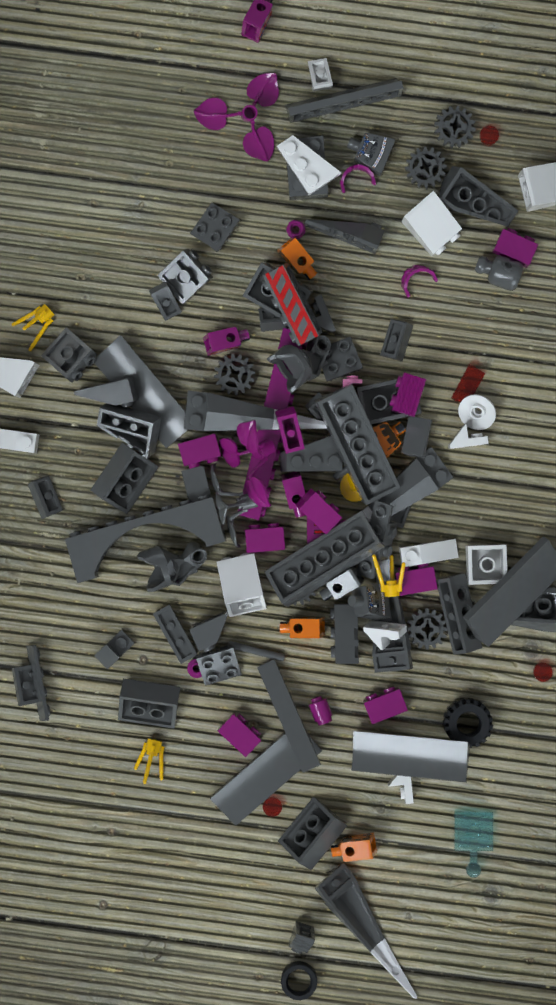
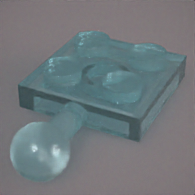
M454 811V850L470 851V863L466 867V873L472 878H476L481 874V867L477 863V851H493V812Z

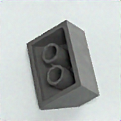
M263 261L245 290L243 297L280 318L282 313L279 307L275 308L273 305L271 291H267L262 283L263 275L276 268ZM298 281L308 301L313 289Z
M121 443L90 491L128 514L159 466L126 444Z
M227 610L191 626L189 630L199 651L204 650V652L215 648L228 616Z
M123 678L119 698L118 720L175 729L180 687Z
M313 797L278 842L299 864L312 870L347 825L333 811Z

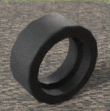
M291 962L282 972V990L293 1000L301 1001L309 998L317 987L316 971L306 962ZM298 969L304 970L310 976L309 987L301 992L292 990L288 985L290 973Z

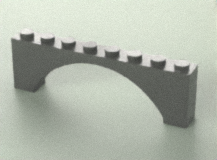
M209 494L198 497V501L191 503V500L179 502V507L173 508L172 505L161 507V512L154 513V510L142 513L143 517L137 519L135 515L126 517L123 523L118 524L116 520L106 523L105 528L99 529V526L88 528V532L81 534L80 531L70 533V538H66L65 542L77 583L98 578L99 567L110 547L126 532L141 525L163 523L181 527L202 539L206 543V547L226 542L215 497L210 498Z

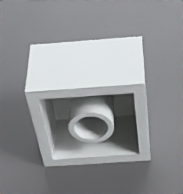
M506 545L465 546L468 585L496 584L507 573Z

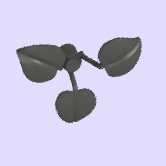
M217 463L211 464V478L216 492V504L222 524H225L227 509L233 507L242 509L232 516L227 515V527L232 542L237 548H241L236 541V533L233 526L234 518L244 512H248L247 509L258 507V505L250 499L248 494H243V492H223L215 475ZM220 495L238 496L239 498H236V503L226 505Z

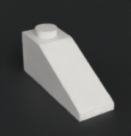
M0 429V448L37 454L40 435Z
M456 539L399 547L401 565L405 562V567L459 558Z

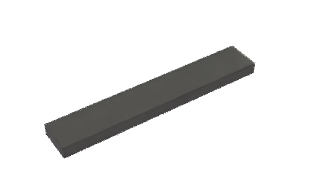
M273 659L257 667L302 772L305 773L320 766L321 763L276 660Z

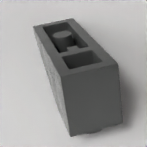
M133 377L74 391L76 396L111 405L122 404V408L131 406L133 401L138 400Z
M296 921L289 940V947L293 952L302 954V952L308 953L315 942L314 927Z

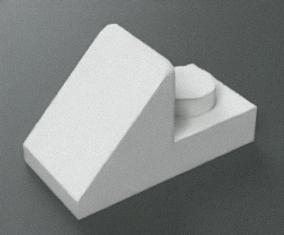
M327 58L308 61L313 92L331 89L333 83Z
M464 424L450 442L448 448L455 449L489 444L488 436L483 437L482 433L471 434V438L468 439L467 424Z
M371 620L363 627V630L381 650H384L390 644V640L400 639L407 632V625Z
M394 775L388 782V786L403 785L400 788L401 799H404L406 804H413L411 777Z

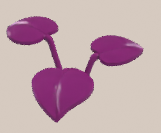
M265 73L251 80L247 86L246 93L254 101L252 105L245 106L241 112L226 114L227 106L219 98H209L194 109V115L198 122L210 130L224 128L226 125L225 117L241 116L243 121L250 122L252 132L247 133L243 139L245 152L249 156L265 162L270 160L274 150L273 135L264 126L255 130L254 119L258 115L256 109L257 102L262 107H268L273 105L278 99L279 88L276 73Z
M256 420L242 422L237 426V435L241 444L246 446L247 450L238 452L237 445L232 439L223 438L219 441L221 452L227 464L234 468L240 465L239 456L252 453L256 459H262L249 474V480L245 481V488L248 496L254 503L262 507H270L272 505L269 503L265 485L254 474L268 460L267 456L275 452V445L270 439L258 443Z

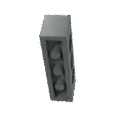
M465 573L436 580L453 655L465 654L483 648L481 641L474 636L463 618L473 607Z

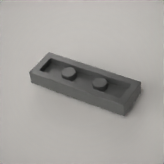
M170 604L153 613L180 664L198 655Z

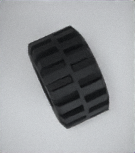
M460 698L459 701L455 700L452 702L453 704L447 707L443 720L444 730L448 737L453 741L469 742L470 748L472 746L478 747L482 742L485 743L487 741L486 738L491 735V729H493V719L490 711L480 701L472 698ZM465 712H473L479 719L477 729L468 734L460 732L457 728L459 716Z

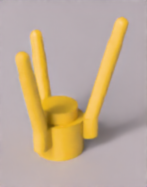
M45 304L41 307L38 306L35 310L11 324L14 327L33 315L35 317L22 328L23 330H26L38 320L41 324L46 322L28 351L33 350L48 326L53 322L51 318L54 316V313Z
M373 554L372 558L381 585V592H384L385 597L400 596L405 562L401 565L397 583V580H394V557L390 555V580H386L385 584L376 555Z
M148 738L147 742H144L143 749L134 766V770H137L145 752L149 755L143 784L147 783L153 756H158V753L159 778L163 780V752L165 747L162 746V741Z

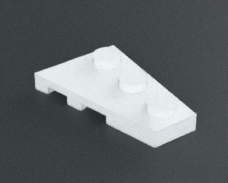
M293 135L277 145V149L308 195H311L341 175L339 170Z

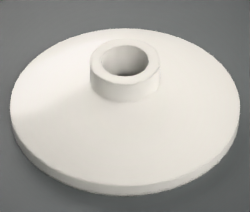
M473 394L465 397L458 408L461 421L467 424V427L474 430L489 428L496 418V409L493 403L482 395Z

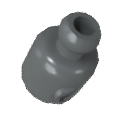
M501 255L496 256L494 261L488 260L485 256H479L475 271L478 274H488V282L509 291L517 288L524 269L522 263Z

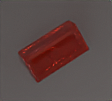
M468 364L451 399L461 403L465 397L475 394L485 373Z

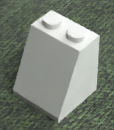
M556 162L523 168L518 174L527 212L556 205Z
M434 191L408 212L402 220L403 225L431 256L435 253L440 255L446 249L445 244L449 241L453 243L461 236L459 234L462 230L461 226Z
M0 357V388L21 398L40 365L31 360Z
M243 553L239 557H225L221 561H217L224 601L229 617L267 609L254 553Z

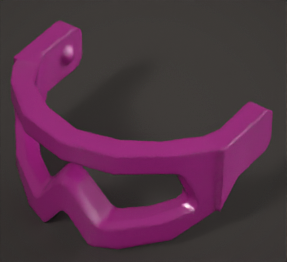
M360 164L347 168L340 180L342 194L345 193L344 179L353 170L366 172L371 177L372 185H376L374 173L368 167Z
M413 265L411 268L406 269L401 278V287L406 297H411L407 290L408 281L411 276L417 272L424 271L430 273L433 280L437 282L438 279L434 271L423 265Z

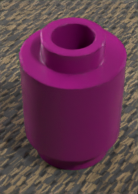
M322 696L311 699L312 703L308 705L318 726L331 722L333 714L327 699L322 698Z

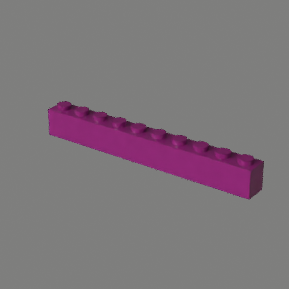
M283 328L278 349L284 345H292L306 350L307 342L298 346L297 343L292 342L289 336L290 329ZM283 361L286 369L290 372V374H292L287 365L285 364V362ZM274 364L264 407L281 410L287 408L288 405L292 406L294 394L288 392L287 379L281 374L277 364ZM279 429L257 431L258 443L270 439L275 445V452L267 456L268 460L254 474L264 483L268 499L271 487H268L269 480L274 479L276 471L273 468L274 461H278L281 451L277 450L278 443H282ZM253 454L251 456L246 480H249V474L262 460L256 459L253 456ZM245 484L243 488V494H247ZM258 505V507L247 509L248 512H244L240 516L260 520V517L265 516L267 507Z

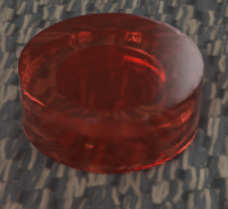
M491 125L483 127L479 134L480 141L487 146L495 144L499 138L497 128Z
M540 662L534 666L533 675L538 681L546 682L551 679L553 670L549 664Z
M276 797L267 798L263 803L264 813L270 817L280 814L282 810L281 801Z

